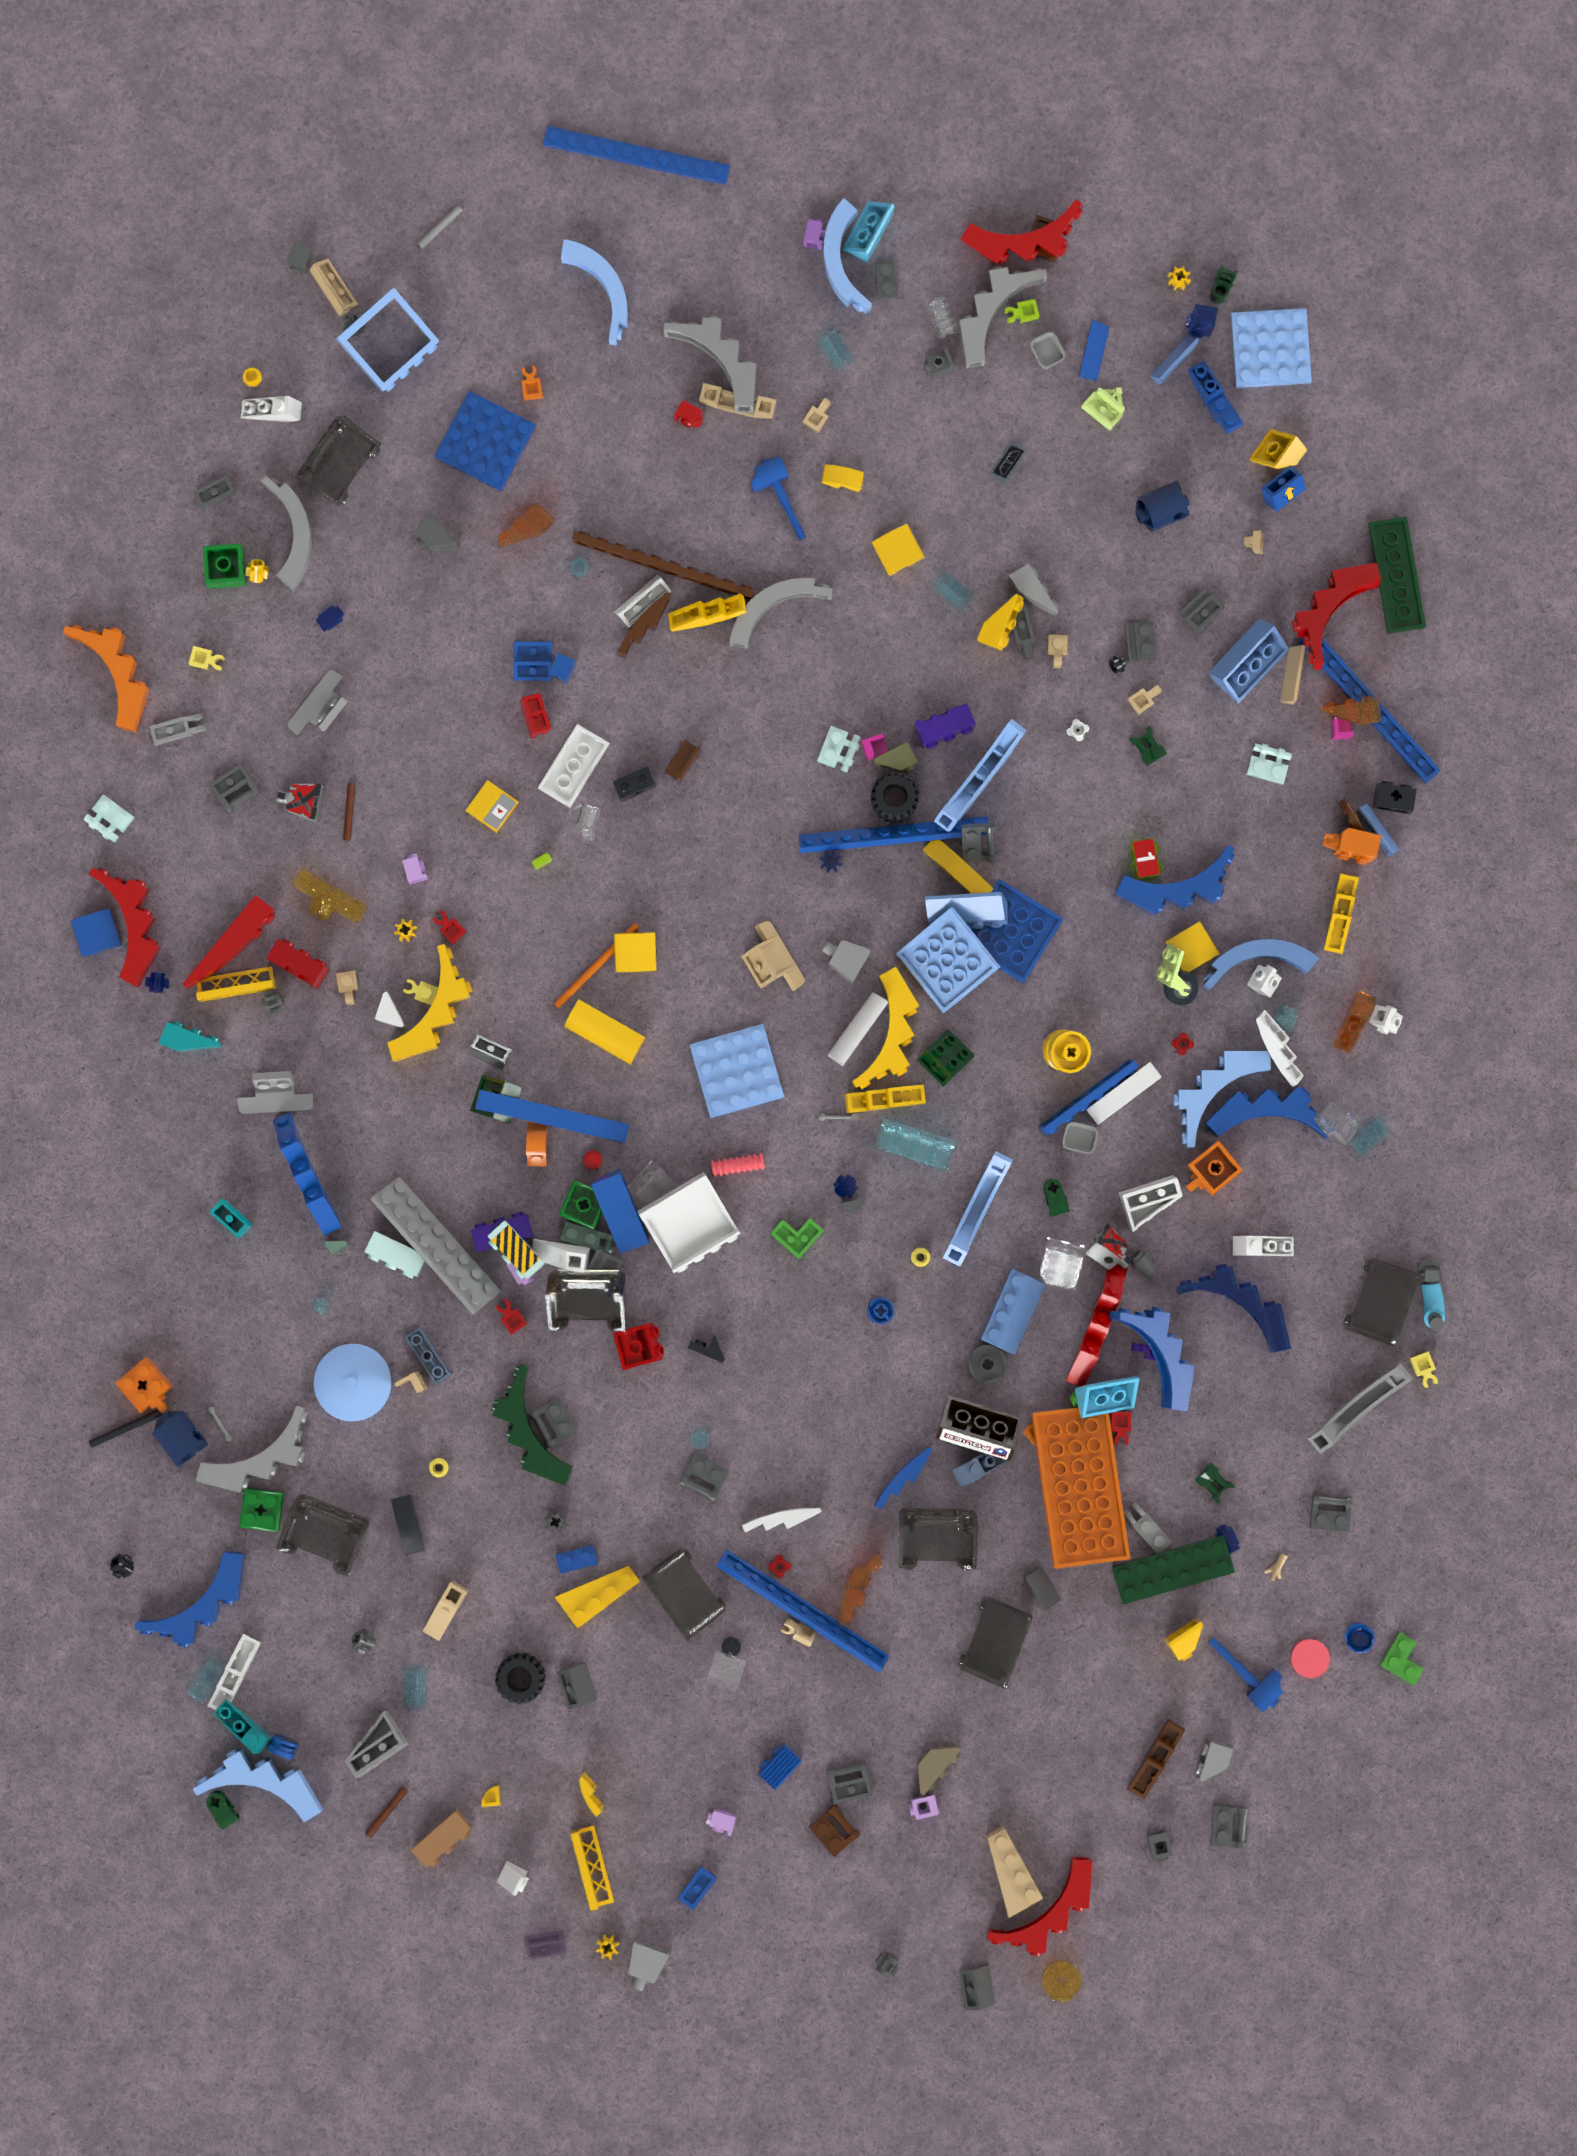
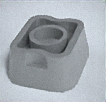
M1045 333L1031 341L1032 352L1043 370L1049 369L1064 360L1065 352L1054 333Z
M1070 1122L1066 1125L1062 1145L1067 1150L1091 1154L1096 1147L1098 1130L1090 1125Z

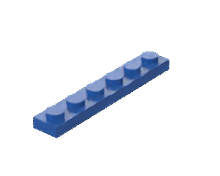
M1128 1059L1039 1125V1129L1046 1135L1055 1133L1059 1129L1058 1126L1062 1123L1070 1122L1074 1118V1114L1078 1111L1086 1110L1090 1106L1089 1103L1093 1100L1101 1099L1105 1095V1091L1117 1087L1120 1084V1080L1124 1077L1132 1076L1136 1072L1135 1069L1139 1066L1134 1060Z

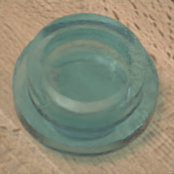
M577 558L571 562L570 571L575 577H584L589 571V565L586 560Z
M323 1298L312 1301V1310L320 1314H326L331 1306Z
M697 1430L691 1436V1444L696 1449H704L710 1443V1436L704 1430Z

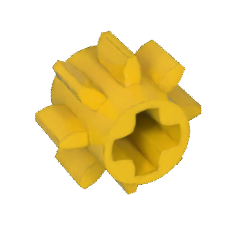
M1175 266L1173 269L1174 273L1169 272L1167 276L1171 278L1168 285H1173L1174 290L1180 287L1184 290L1185 284H1190L1191 280L1187 278L1190 272H1186L1184 266L1179 269ZM1178 275L1181 276L1180 281L1177 280Z
M253 559L250 563H247L245 576H250L251 582L261 583L264 579H267L269 566H265L263 560Z
M402 919L400 925L395 924L398 931H395L394 934L401 935L399 937L400 942L405 938L410 943L412 936L417 937L414 934V930H417L418 927L411 926L413 924L412 920L406 923ZM405 926L410 929L407 935L401 932Z
M604 1934L603 1941L597 1940L596 1943L600 1947L596 1949V1952H601V1959L609 1956V1959L612 1960V1954L619 1953V1950L615 1947L620 1942H614V1935L611 1938H607L606 1934ZM608 1943H610V1944H611V1949H608V1951H605V1950H604V1948H605L604 1945H607Z

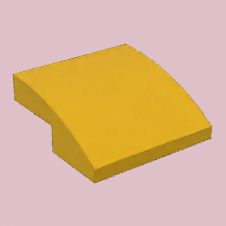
M908 524L896 528L872 542L889 576L925 557Z
M1200 921L1165 942L1185 951L1180 967L1182 971L1191 972L1220 954Z
M655 932L614 934L615 972L656 971Z
M584 1771L579 1778L581 1791L588 1807L597 1817L602 1812L604 1805L593 1794L597 1785Z

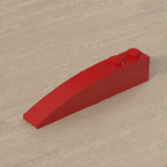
M255 895L182 983L184 987L189 989L206 980L237 957L253 939L257 940L263 933L262 928L274 920L275 910Z

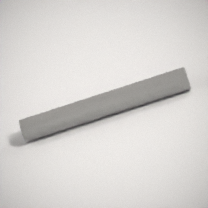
M457 205L417 245L423 249L463 210Z

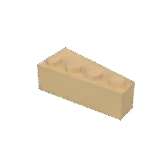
M1001 1826L986 1836L1007 1915L1010 1918L1042 1900L1043 1897L1004 1826Z

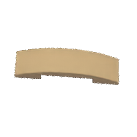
M703 383L699 398L700 403L736 413L733 392L722 390V387ZM762 396L755 397L754 413L737 414L772 419L777 400Z

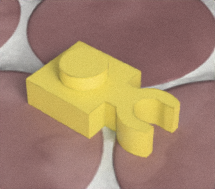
M193 646L189 665L208 670L209 665H212L214 669L222 670V667L216 665L217 660L224 661L225 658L222 655L212 656V650Z
M407 979L406 982L412 984V989H403V992L406 994L415 993V1000L432 1005L438 987L422 981L417 986L413 980Z
M1429 1351L1409 1358L1416 1376H1423L1422 1385L1425 1388L1428 1387L1427 1380L1429 1378L1433 1380L1434 1384H1438L1436 1376L1431 1373L1436 1368Z

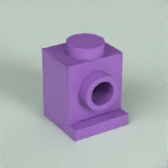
M816 218L813 220L808 219L803 240L804 247L822 250V241H824L826 232L823 229V220Z

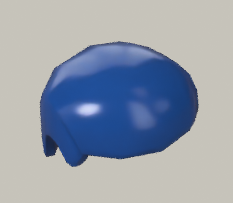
M1364 1623L1352 1624L1347 1628L1344 1635L1347 1646L1356 1653H1366L1372 1649L1375 1643L1373 1630Z

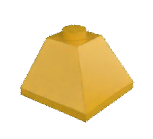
M1270 429L1249 460L1280 469L1290 465H1297L1307 449L1297 436Z
M1197 1618L1164 1639L1177 1660H1187L1193 1655L1191 1652L1196 1649L1203 1627L1202 1622Z

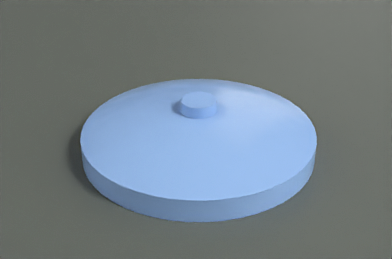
M345 1344L332 1349L322 1358L314 1376V1390L320 1405L330 1415L344 1421H360L376 1414L387 1402L392 1387L391 1372L385 1359L374 1349L361 1344Z

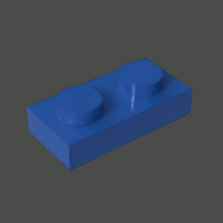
M594 1545L556 1554L560 1574L598 1564Z
M701 1865L678 1896V1899L694 1910L717 1877Z

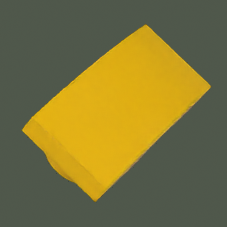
M825 464L821 483L835 488L842 486L859 492L862 487L864 472Z

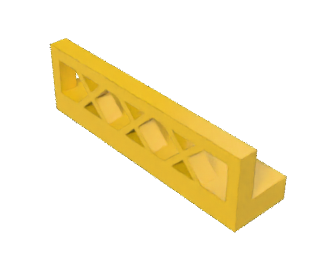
M273 967L211 976L197 984L198 992L196 995L197 1000L203 1002L274 990L276 986ZM269 971L270 980L262 982L257 980L261 972ZM243 975H248L253 979L250 984L244 985L239 984L238 981ZM225 978H229L234 982L231 987L222 988L219 984ZM210 981L215 985L212 990L202 991V982Z
M592 1825L571 1831V1838L590 1911L598 1909L599 1906L613 1903L614 1898L595 1826ZM592 1832L593 1840L590 1845L582 1841L580 1833ZM589 1849L598 1854L595 1864L587 1860L586 1855ZM595 1868L603 1873L600 1883L592 1879L591 1874ZM601 1887L608 1892L609 1899L598 1902L596 1893Z

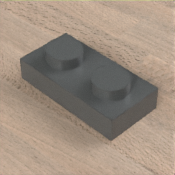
M894 260L875 262L879 300L898 299Z
M227 475L193 491L202 510L236 494Z

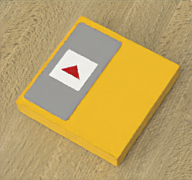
M487 780L465 811L497 833L519 802Z

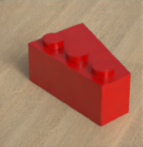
M277 939L266 959L318 990L329 972V969L326 968L327 963L318 958L316 961L309 957L311 954L303 949H300V951L294 949V944L286 939L283 942Z

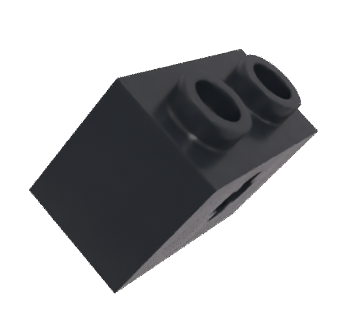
M648 766L613 781L621 802L656 787Z
M1382 781L1376 785L1372 808L1411 814L1414 810L1417 789H1412V786L1406 784L1394 786L1392 782ZM1394 793H1396V797H1399L1396 801H1394V797L1391 796Z

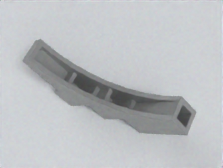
M997 266L989 270L988 278L991 292L980 291L974 295L973 302L976 317L965 316L959 320L958 324L965 368L984 366L985 337L989 324L996 312L1017 292L1031 285L1046 282V269L1033 268L1029 272L1014 271L1009 274L1008 267Z
M715 316L702 318V325L695 322H689L688 324H680L676 321L664 323V337L680 339L704 350L717 361L731 384L735 412L754 413L756 363L751 361L738 362L739 341L731 338L721 340V318Z
M300 1405L295 1407L292 1418L284 1432L263 1452L236 1463L218 1464L203 1461L200 1463L196 1481L241 1493L249 1487L250 1478H248V1474L271 1479L277 1472L278 1465L275 1464L276 1461L299 1466V1462L303 1463L305 1452L303 1451V1446L296 1445V1443L301 1441L303 1431L300 1428L302 1423H305L307 1420L308 1412H305L306 1407Z

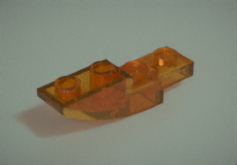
M876 1552L865 1567L857 1563L846 1583L839 1610V1624L842 1626L845 1622L848 1624L855 1615L852 1613L856 1607L860 1608L866 1600L864 1597L865 1592L860 1588L861 1586L864 1588L871 1580L869 1575L873 1570L877 1572L883 1563L880 1561L882 1556Z

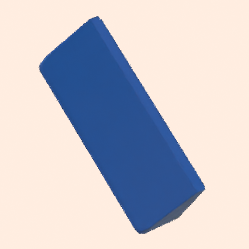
M1095 320L1091 322L1079 373L1080 378L1093 381L1098 379L1110 328Z

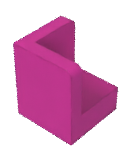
M1334 717L1330 721L1331 740L1351 739L1354 736V732H1351L1350 719L1338 720V717Z
M884 734L862 740L861 744L867 761L888 752L884 741Z

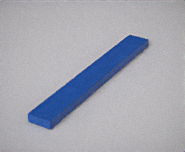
M479 1090L475 1109L622 1143L626 1142L629 1124L483 1090Z

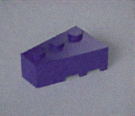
M966 703L946 710L945 713L940 715H931L930 719L921 721V719L916 720L914 730L922 749L927 747L929 750L938 746L940 741L949 742L954 740L957 734L967 735L973 732L972 728H975L976 723Z

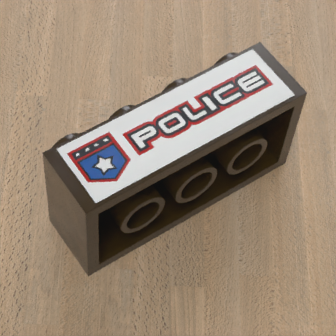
M948 1395L941 1414L936 1439L1010 1461L1016 1448L1022 1417Z

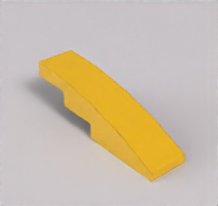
M740 593L725 600L719 597L706 603L698 601L668 613L670 630L679 631L701 627L747 613L745 598Z
M932 840L922 849L969 894L990 893L993 890V887L941 840Z
M1344 873L1339 874L1323 950L1343 954L1356 898L1358 876Z
M924 1084L844 1094L847 1113L926 1104Z

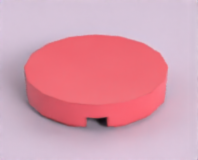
M1315 1639L1301 1640L1291 1651L1292 1667L1303 1677H1319L1329 1666L1330 1656L1327 1648Z

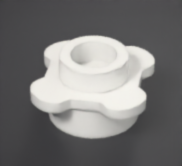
M1074 719L1072 726L1067 729V735L1075 737L1080 742L1084 739V734L1089 731V726L1078 719Z

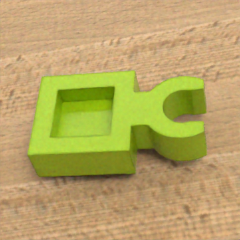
M1035 299L1019 302L1016 305V309L1007 307L1004 311L1005 313L1013 314V317L1007 318V323H1013L1017 318H1020V323L1039 319Z

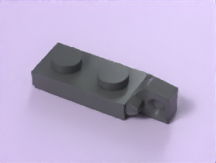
M1024 605L1015 618L1016 625L1013 629V634L1018 650H1023L1025 660L1033 658L1032 648L1035 647V637L1027 605Z

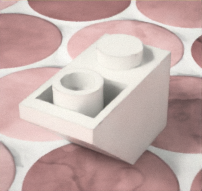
M507 1861L497 1883L516 1896L518 1891L523 1892L529 1878L526 1877L528 1871Z

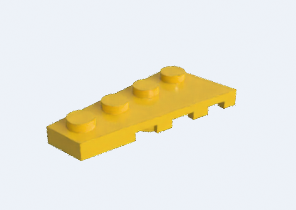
M626 1566L555 1596V1599L578 1629L638 1584L640 1580L632 1569Z

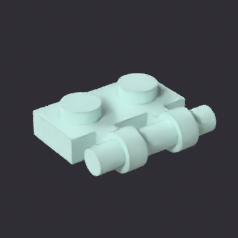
M830 726L817 762L832 768L836 767L837 762L843 763L840 770L847 773L849 767L854 762L852 759L855 751L859 749L861 737L854 735L852 741L846 740L849 732ZM843 746L849 747L845 757L840 755Z
M1255 743L1253 751L1260 752L1259 757L1251 756L1246 775L1283 785L1288 765L1281 764L1282 759L1290 760L1292 753L1285 752V749L1282 748L1278 750L1268 747L1269 745L1267 744L1260 745ZM1266 754L1275 756L1276 761L1266 760Z
M103 794L92 808L97 815L93 818L87 814L84 821L93 830L96 829L102 833L105 839H110L115 843L119 836L114 831L119 829L121 832H124L135 817ZM103 818L111 823L108 828L100 823Z

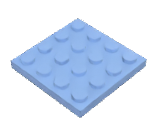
M1306 308L1231 313L1236 388L1310 384L1312 382Z
M953 907L948 909L896 953L943 1013L948 1011L1000 968L999 964Z
M763 1024L690 1044L710 1118L784 1098Z

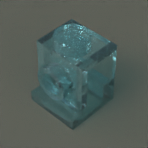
M1281 1004L1278 1009L1282 1011L1281 1013L1277 1012L1274 1021L1285 1034H1290L1300 1011Z

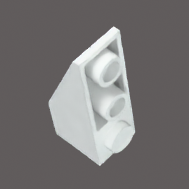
M290 396L242 400L241 418L283 422L300 421L302 402Z
M1233 1236V1256H1294L1293 1237Z
M533 1239L532 1250L544 1263L564 1270L582 1273L588 1267L590 1248Z

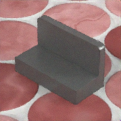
M586 1663L557 1671L568 1709L581 1707L597 1700Z
M983 1965L976 1969L965 1968L959 1970L965 2010H982L995 2004L989 1965Z

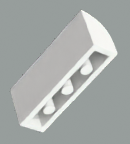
M872 992L827 1056L841 1066H844L885 1009L888 1001Z

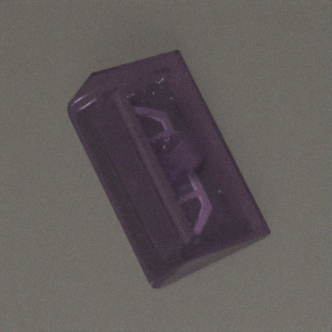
M563 1930L524 1936L528 1960L566 1953Z

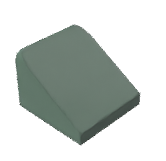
M324 1241V1244L331 1254H336L347 1247L349 1242Z

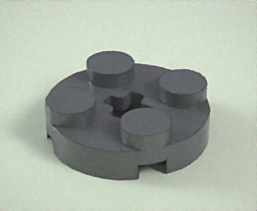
M982 1345L970 1354L968 1369L972 1377L977 1381L990 1384L997 1382L1004 1375L1007 1360L1004 1353L997 1347ZM984 1359L993 1362L990 1366L991 1369L987 1370L986 1367H982Z

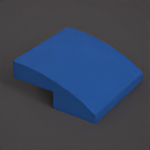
M514 641V680L552 681V675L549 674L552 666V641Z
M110 908L70 921L82 957L121 946Z

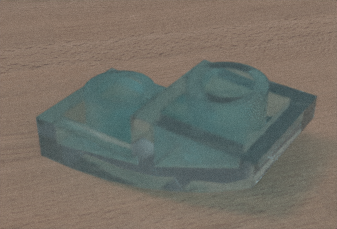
M1378 1117L1356 1136L1350 1144L1364 1157L1392 1130Z

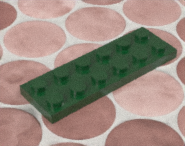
M1407 517L1369 522L1368 527L1374 561L1377 563L1381 578L1379 590L1387 634L1425 629L1426 624Z
M1224 1534L1111 1566L1123 1605L1235 1573Z

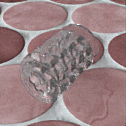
M947 295L937 297L926 307L930 311V318H933L931 322L935 325V332H938V339H948L960 333V330L954 331L958 326V323H952L956 319L955 316L949 317L953 310L946 309L951 305L950 302L944 303L948 298Z

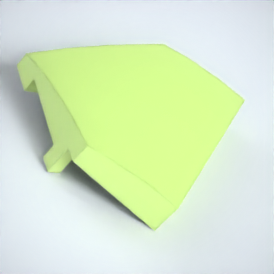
M1116 387L1115 389L1106 390L1098 388L1083 403L1081 408L1111 431L1121 419L1125 410L1121 396L1122 388Z

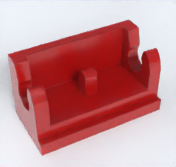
M541 694L522 697L520 706L530 738L537 737L541 733L547 734L551 730V726Z

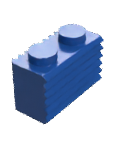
M779 1744L772 1751V1758L769 1761L765 1759L758 1766L760 1769L758 1775L774 1790L802 1762V1759L786 1744L783 1746Z

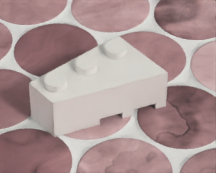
M1173 1175L1118 1193L1129 1229L1133 1232L1183 1196L1178 1179Z

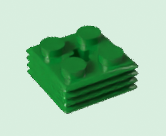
M573 1180L559 1215L594 1230L602 1214L599 1202L592 1187ZM588 1200L589 1208L581 1210L580 1201Z
M252 1488L244 1489L239 1527L273 1532L279 1531L284 1493ZM261 1504L266 1509V1512L262 1513V1515L257 1511Z

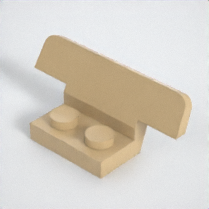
M765 921L756 925L755 929L763 942L753 947L741 957L760 989L781 976H784L792 991L802 986L805 979L772 923Z

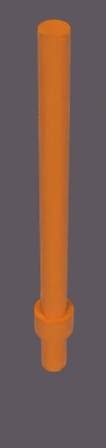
M634 922L624 933H635L640 927ZM614 943L554 1002L558 1008L615 953Z

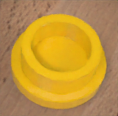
M248 368L243 373V381L246 385L255 387L262 381L261 372L256 368Z

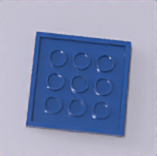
M469 391L434 457L502 492L535 430L536 424Z
M998 879L991 892H1002L1007 901L1008 924L999 928H993L991 925L984 926L981 929L969 928L999 964V969L1024 984L1064 918Z

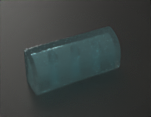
M883 1118L874 1148L947 1172L957 1141Z

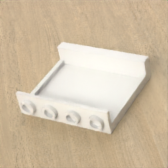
M704 1172L637 1211L673 1273L677 1271L680 1273L688 1268L687 1265L692 1262L697 1263L705 1258V1254L718 1251L722 1244L735 1241L738 1238L737 1235L740 1234Z

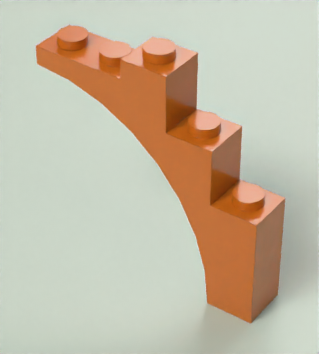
M77 625L65 626L63 633L67 637L80 641L93 649L108 666L115 681L118 695V713L115 725L119 729L137 733L149 689L141 681L134 680V683H132L138 663L133 659V656L127 654L120 656L125 641L124 634L121 633L120 629L110 627V630L104 628L101 635V632L96 630L83 631V628Z

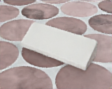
M656 575L614 612L630 628L656 600L666 592L670 593L672 591L663 579Z

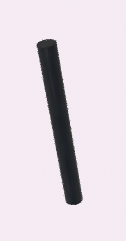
M155 1410L90 1440L89 1444L93 1448L159 1418L163 1414L159 1410Z

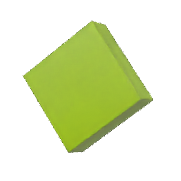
M546 852L534 859L532 864L537 870L550 863L552 859L549 853Z

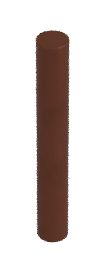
M351 783L347 784L343 841H351L355 784Z
M403 1786L365 1832L368 1837L371 1838L407 1794L408 1790Z

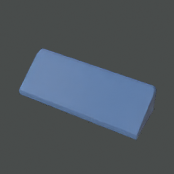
M1187 336L1150 377L1157 384L1161 385L1193 351L1199 339Z
M1367 803L1356 810L1371 833L1382 835L1380 846L1388 857L1400 850Z

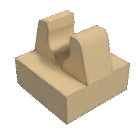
M1261 530L1253 531V536L1244 537L1245 547L1252 548L1255 554H1263L1264 535Z

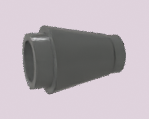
M1139 1250L1130 1257L1131 1266L1147 1276L1148 1279L1157 1273L1146 1252Z

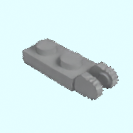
M202 714L189 717L184 716L150 726L149 729L154 745H161L205 731V725L193 728L189 726L191 722L202 720Z
M1134 1502L1132 1504L1134 1510L1142 1517L1135 1521L1130 1512L1124 1511V1515L1155 1553L1162 1552L1172 1541L1153 1519Z

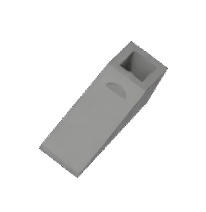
M1027 564L1009 575L1008 580L1018 595L1052 616H1057L1058 604L1048 596V588L1044 583H1040L1037 578L1039 575L1034 567L1031 568Z

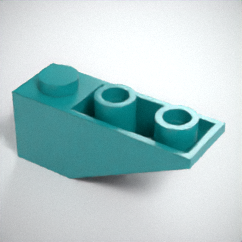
M173 1021L172 1024L166 1023L158 1042L178 1052L223 1047V1044L219 1043V1038L212 1035L206 1038L201 1036V1031L191 1028L190 1031L183 1028L184 1024Z
M227 1699L213 1713L253 1754H260L272 1741V1737L262 1727Z

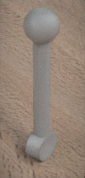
M821 1113L818 1118L820 1121L825 1119H852L856 1121L858 1120V1114L825 1115Z
M209 1407L207 1409L208 1413L212 1414L225 1434V1440L231 1442L233 1436L227 1432L217 1417L215 1408Z

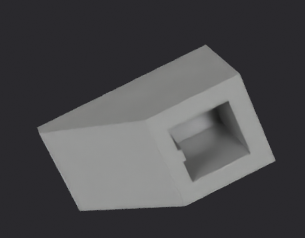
M1208 1740V1743L1203 1745L1201 1751L1205 1762L1204 1764L1198 1762L1195 1774H1198L1197 1778L1204 1781L1228 1769L1233 1749Z

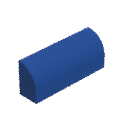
M621 1169L605 1174L593 1181L591 1186L620 1254L648 1244L649 1236L637 1212V1207Z

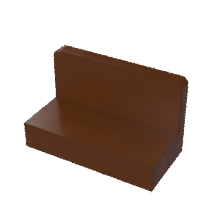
M685 740L665 770V773L682 782L701 753V747H696Z

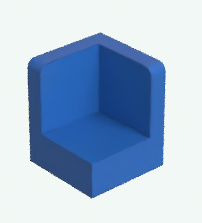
M557 653L549 674L567 684L576 666V662L569 657Z

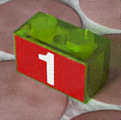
M1154 838L1131 841L1129 845L1136 880L1158 878L1161 875L1160 872H1163L1162 863L1157 858L1159 853L1158 842H1155Z

